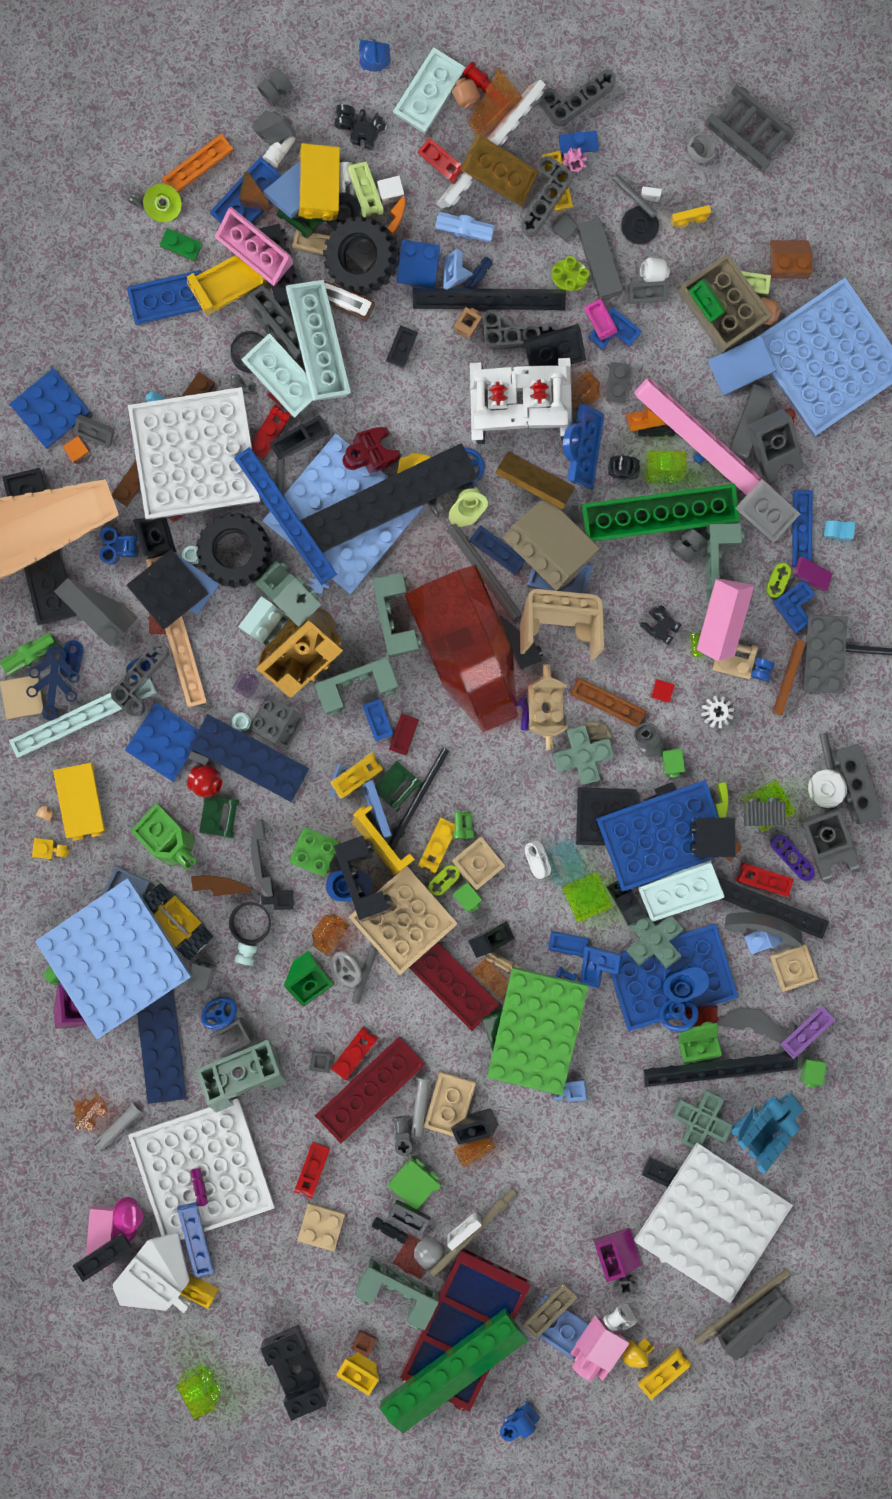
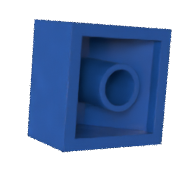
M402 239L397 283L435 288L440 245Z

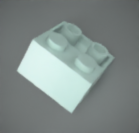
M261 596L238 627L266 647L276 637L277 631L283 628L290 618Z

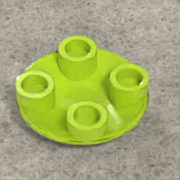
M568 256L566 259L558 261L551 271L553 282L559 288L566 289V291L582 289L587 284L590 274L589 270L582 263L576 261V258L573 256Z

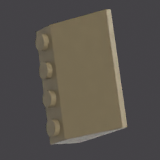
M726 254L683 284L678 291V294L721 354L735 346L772 317L729 254ZM702 279L707 280L727 309L726 312L711 323L688 292Z
M543 499L518 520L503 537L556 591H563L601 549L560 508Z

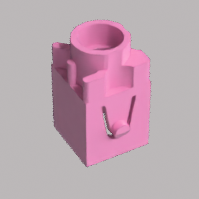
M595 1315L570 1353L576 1357L572 1368L588 1381L592 1382L596 1375L603 1381L621 1357L629 1342L621 1335L620 1330L614 1332L609 1330L604 1320Z

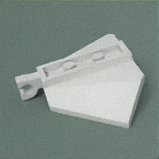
M179 1232L149 1239L113 1283V1289L120 1306L166 1311L174 1304L183 1313L187 1310L191 1301L181 1297L180 1294L190 1279Z

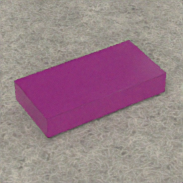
M804 557L798 559L794 576L823 592L828 590L833 574Z

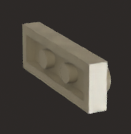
M563 1282L522 1323L523 1326L537 1339L578 1298L577 1295Z

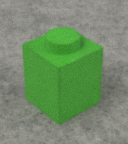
M682 749L661 752L664 774H668L669 777H678L680 772H685Z
M468 882L453 893V896L467 912L470 910L474 912L481 906V897Z
M804 1057L800 1080L805 1083V1086L817 1088V1085L823 1086L826 1062Z

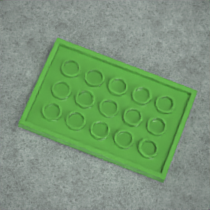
M512 967L487 1078L563 1096L588 984Z

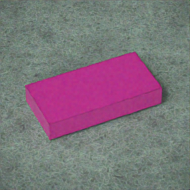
M601 299L584 307L600 341L618 332Z

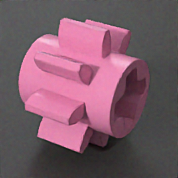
M571 147L568 153H564L565 160L563 164L565 167H568L570 172L577 171L579 173L582 167H586V153L581 154V148L573 149Z

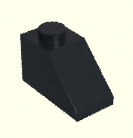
M507 921L473 937L468 942L475 957L478 958L495 951L515 939Z
M489 1108L472 1113L453 1125L451 1130L458 1145L492 1137L498 1122L492 1109Z

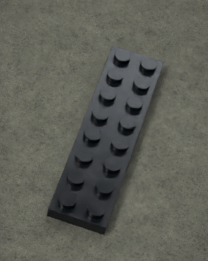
M41 468L2 476L7 497L46 490ZM60 549L24 568L37 625L40 626L76 617V613L54 592L67 579Z

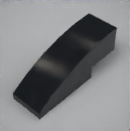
M319 415L305 424L298 425L269 442L278 460L312 445L331 433Z

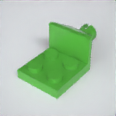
M158 803L131 830L146 849L169 866L181 864L185 870L193 867L188 861H191L194 865L196 864L197 859L190 853L193 850L195 837L182 829Z

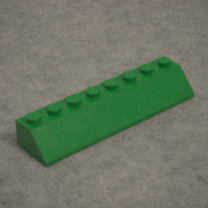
M735 484L586 503L580 507L584 533L594 542L708 527L710 524L740 522L739 511L735 509L738 506Z
M505 1308L380 1401V1410L392 1426L405 1433L529 1341V1339Z

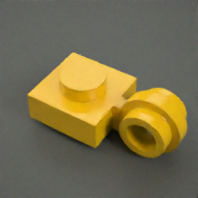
M34 838L32 857L52 859L53 852H56L58 857H67L70 854L68 845L57 844V848H54L55 840Z

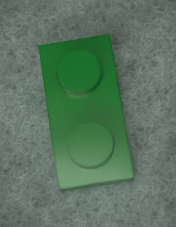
M169 228L166 229L160 242V247L194 262L203 245L201 242Z
M702 279L688 291L710 323L727 311L706 279Z

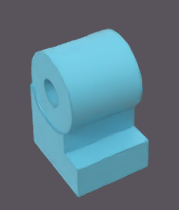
M826 521L824 537L851 541L854 538L855 522Z

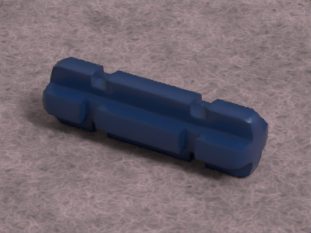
M483 257L480 262L481 265L476 267L473 275L470 277L471 279H468L464 284L465 288L477 287L476 284L480 283L487 273L486 270L490 269L493 265L491 259Z

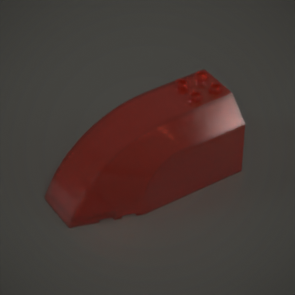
M477 565L456 570L404 595L442 687L484 733L518 718L513 652Z

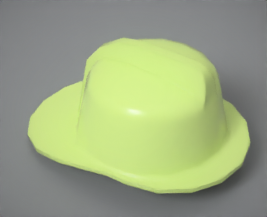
M477 487L463 490L449 511L450 522L457 524L458 527L472 525L488 507L487 498L479 492Z

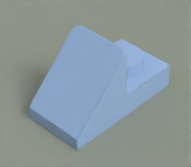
M455 249L444 258V289L446 290L463 283L473 275L472 272L462 267L463 252Z
M756 931L744 936V939L752 955L769 947L775 948L781 944L782 936Z

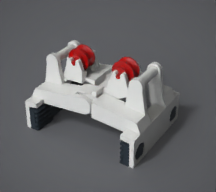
M570 358L558 359L559 366H520L483 369L481 362L470 363L471 432L473 444H485V431L521 429L528 426L529 428L560 427L561 441H563L565 430L572 423ZM551 386H553L554 403H552ZM485 389H488V408L485 406ZM517 391H523V404H517ZM504 408H508V409H506V410H492V411L490 410V409H504Z

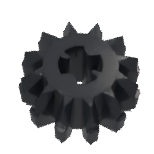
M629 455L610 457L608 462L609 476L619 480L638 478L640 460Z

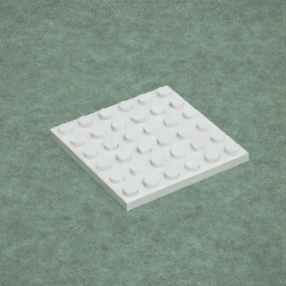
M242 387L128 405L146 519H157L261 502L260 495L234 459V457L250 447L252 449Z
M239 1097L232 1099L234 1106L217 1113L210 1107L128 1135L161 1236L179 1232L180 1240L185 1239L177 1206L196 1202L197 1196H195L192 1183L193 1178H191L190 1171L197 1167L201 1168V1178L204 1180L206 1190L205 1196L208 1199L207 1205L198 1206L204 1232L275 1208Z
M696 1143L634 1241L731 1303L793 1205L707 1148Z

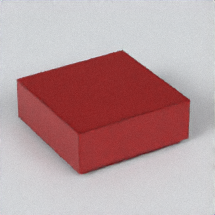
M656 679L651 698L670 703L675 684Z

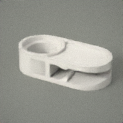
M532 841L526 844L525 854L533 875L538 879L550 875L551 866L543 845L539 841ZM532 846L536 849L537 855L533 853Z

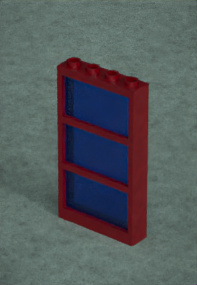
M463 1248L457 1254L439 1291V1303L425 1331L420 1330L400 1372L402 1381L404 1383L503 1309L506 1308L515 1320L531 1287L530 1280ZM490 1370L449 1399L448 1402L454 1404L461 1411L467 1410L470 1412Z

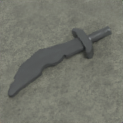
M739 1008L728 1012L726 1016L721 1015L713 1020V1023H717L718 1026L740 1030L750 1027L754 1030V1033L766 1034L767 1037L780 1044L795 1031L793 1022H789V1029L787 1031L768 1018L762 1009ZM780 1045L775 1051L777 1054H780L785 1050ZM807 1046V1047L803 1050V1052L806 1053V1052L808 1051V1049H809V1046Z

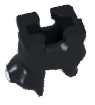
M361 109L360 115L353 125L350 142L360 147V140H365V148L373 151L374 142L378 134L386 130L387 124L384 118L379 116L378 112L372 119L371 125L363 122L366 117V111Z
M660 605L649 611L651 617L658 620V623L652 628L648 623L641 622L640 627L644 628L655 639L669 645L674 638L669 636V630L676 633L682 624L676 623L666 614V607Z

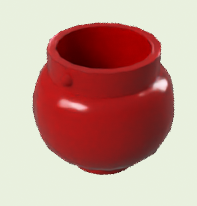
M194 766L187 779V788L201 798H210L219 793L223 784L219 772L211 766Z

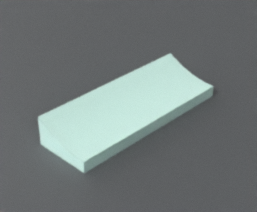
M324 280L287 285L286 291L313 401L346 397L351 392Z

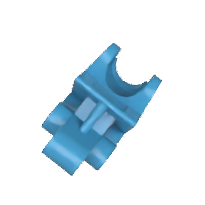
M791 1092L784 1095L780 1100L776 1096L770 1098L764 1103L763 1109L760 1111L754 1106L731 1129V1133L737 1136V1142L742 1149L749 1147L748 1154L751 1158H757L756 1165L762 1174L768 1171L772 1163L776 1161L786 1148L785 1146L790 1143V1137L800 1130V1126L795 1120L804 1108Z

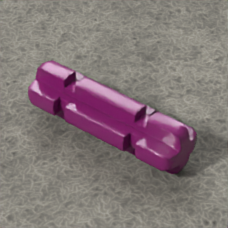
M200 1167L193 1168L190 1173L191 1178H193L192 1183L195 1196H197L196 1202L198 1206H205L208 1204V1199L205 1196L204 1180L201 1178L202 1171Z

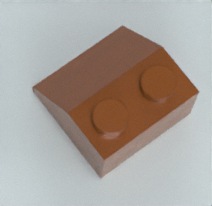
M770 240L771 279H808L812 274V251L808 240Z

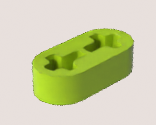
M779 563L771 573L765 589L767 596L770 598H778L784 592L791 575V568L786 563ZM784 567L787 575H783L781 579H778L779 572L777 569ZM778 582L777 589L779 592L772 594L770 586L773 587Z
M453 865L446 866L430 881L429 891L435 896L443 894L458 880L460 875L458 869ZM454 869L456 877L454 879L450 877L446 881L444 879L448 874L446 871ZM441 880H443L444 883L441 885L442 890L440 892L438 890L434 892L432 890L434 887L432 884L434 882L438 884Z

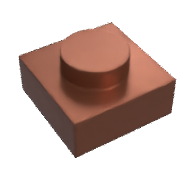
M360 1329L351 1349L368 1357L377 1337Z

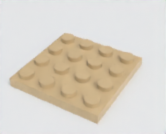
M408 866L403 868L377 891H383L391 896L394 905L391 907L392 912L364 922L358 919L356 911L349 916L352 922L399 975L458 924Z

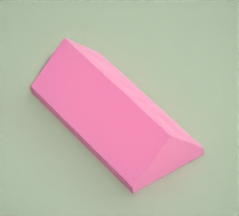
M232 207L228 208L215 238L273 286L276 285L293 265L291 255Z
M715 579L697 646L698 651L717 661L735 656L754 589L753 584Z

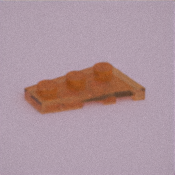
M500 68L495 72L494 80L488 85L484 98L478 103L468 121L473 131L483 137L523 99L522 95Z

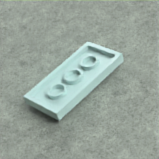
M433 47L393 110V114L426 134L456 86L455 82L461 79L466 67Z
M270 333L241 359L294 418L313 401L307 374Z
M711 860L638 886L652 922L724 898L722 887Z

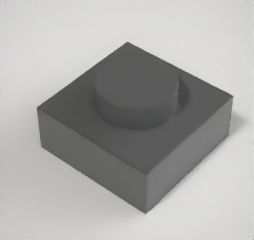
M191 751L188 757L192 760V764L198 767L208 766L211 760L194 751Z

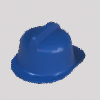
M361 39L359 44L361 68L376 72L389 66L390 45L376 42L375 39L373 41Z
M337 871L332 873L326 881V891L330 898L341 902L352 901L343 872ZM358 871L359 877L356 879L358 884L360 883L363 886L365 892L363 897L369 896L372 891L371 878L363 871Z
M687 968L669 976L665 980L663 986L664 994L673 1002H688L707 990L709 977L701 968Z

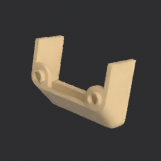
M534 589L528 594L520 623V654H525L533 644V636L539 631V623L575 627L576 637L582 642H590V660H595L604 650L603 604L598 596Z

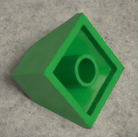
M309 950L292 962L284 983V987L303 1007L334 985Z

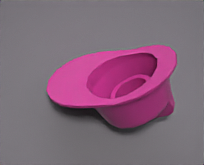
M132 1197L121 1198L114 1207L112 1221L113 1238L123 1232L130 1242L136 1236L137 1228L143 1221V1211Z

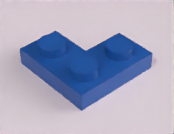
M612 307L608 313L618 332L600 341L595 329L588 336V339L602 350L614 336L630 347L642 332V330Z
M802 580L772 602L794 633H797L808 624V616L800 606L812 598L815 593Z
M590 945L585 946L580 982L598 988L601 985L602 971L620 974L623 954Z

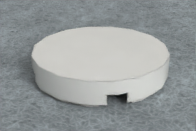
M825 769L818 771L810 779L808 792L810 798L817 805L830 808L837 806L844 800L847 795V784L840 773L835 770Z

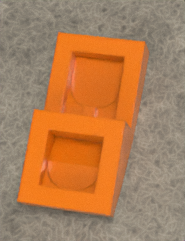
M403 197L390 211L391 217L394 220L387 228L392 232L393 237L398 231L404 216L405 198Z

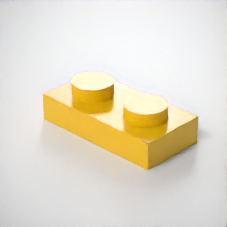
M710 205L672 214L670 219L672 227L683 228L688 226L690 222L703 223L707 221L711 214Z

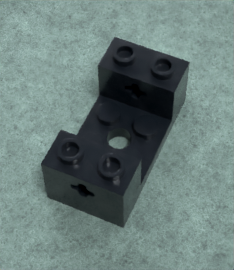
M362 835L334 845L358 919L364 922L392 912L391 907L394 905L389 894L380 891L363 897L365 896L363 886L360 883L358 884L356 879L359 877L356 867L352 864L373 857L372 852L375 850L371 840Z
M299 1324L264 1339L260 1349L267 1366L273 1365L285 1393L283 1403L290 1420H295L327 1406L328 1392ZM299 1364L301 1371L293 1373L290 1369L291 1365Z

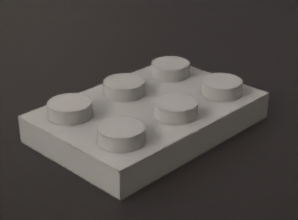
M762 479L735 508L773 543L800 515L798 511Z

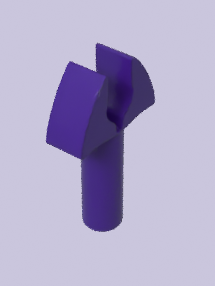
M526 694L517 704V706H521L523 709L520 728L523 731H527L529 726V707L525 703Z

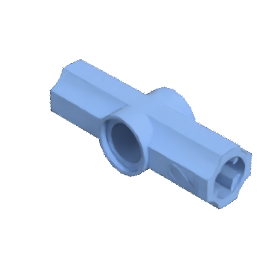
M439 212L435 230L452 233L458 238L462 236L466 237L467 240L473 238L491 243L495 225L475 221L473 217L468 215L455 216Z

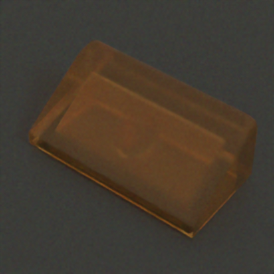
M491 1137L461 1144L454 1148L453 1151L462 1167L465 1168L495 1149L496 1145Z

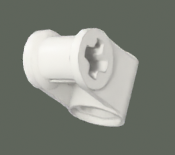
M629 1304L618 1306L612 1314L604 1316L605 1325L613 1332L627 1330L638 1322Z

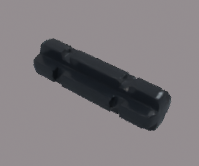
M656 426L638 430L639 437H646L647 435L649 437H665V435L667 437H674L676 434L670 426Z
M378 1217L372 1223V1228L381 1230V1233L392 1239L396 1238L401 1244H404L408 1238L407 1233L400 1232L398 1228L387 1222L383 1223V1220Z

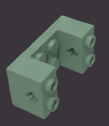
M741 523L710 524L705 529V540L707 542L705 544L707 606L709 605L715 579H722L723 577L722 568H719V560H722V549L719 548H736L742 543V540L745 538L744 529H741Z
M274 560L253 582L299 627L321 606L317 601L319 596L312 589L308 591L304 587L306 583L299 576L289 574L290 569L283 562L279 564Z
M403 573L372 579L389 658L419 652L418 647H422L420 635L415 634V630L392 635V633H395L393 620L388 618V615L391 614L389 601H385L407 596L406 591H410L408 578H403Z
M388 657L316 683L315 687L327 715L330 714L332 717L343 713L342 709L345 708L338 686L342 688L353 685L352 681L359 679L362 682L370 679V674L374 675L381 695L385 694L387 697L397 693L396 689L399 686Z
M269 1040L196 1070L207 1105L216 1113L234 1106L232 1097L264 1084L269 1090L288 1083L277 1050ZM237 1069H243L244 1071L240 1078H235L234 1076Z
M369 1258L356 1285L354 1296L357 1297V1300L365 1304H372L383 1283L387 1289L391 1291L397 1290L405 1298L413 1300L408 1310L407 1322L412 1328L425 1331L439 1303V1292Z

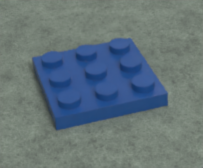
M54 368L9 404L46 449L75 426L76 418L79 414L86 417L91 413Z
M156 702L125 751L174 782L189 759L190 752L194 751L189 747L199 729Z

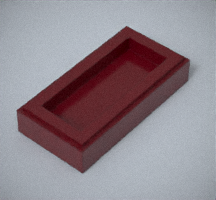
M401 713L389 750L407 756L419 719Z

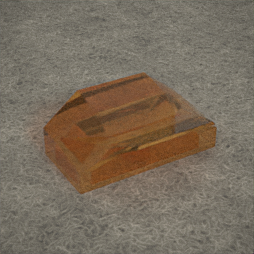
M588 370L571 385L573 411L578 410L579 404L589 406L600 398L599 387L601 383Z
M335 913L323 915L311 932L313 937L312 946L328 956L350 924Z

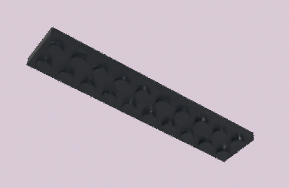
M460 443L300 521L322 553L475 481L478 479V476L463 444Z

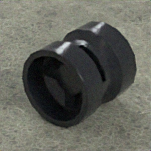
M345 104L337 105V118L334 120V127L352 130V117L355 115V108Z

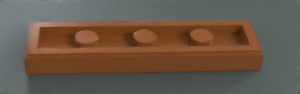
M798 640L794 643L772 713L775 715H783L806 643L804 641Z
M579 677L570 695L635 727L641 725L647 713L646 710Z

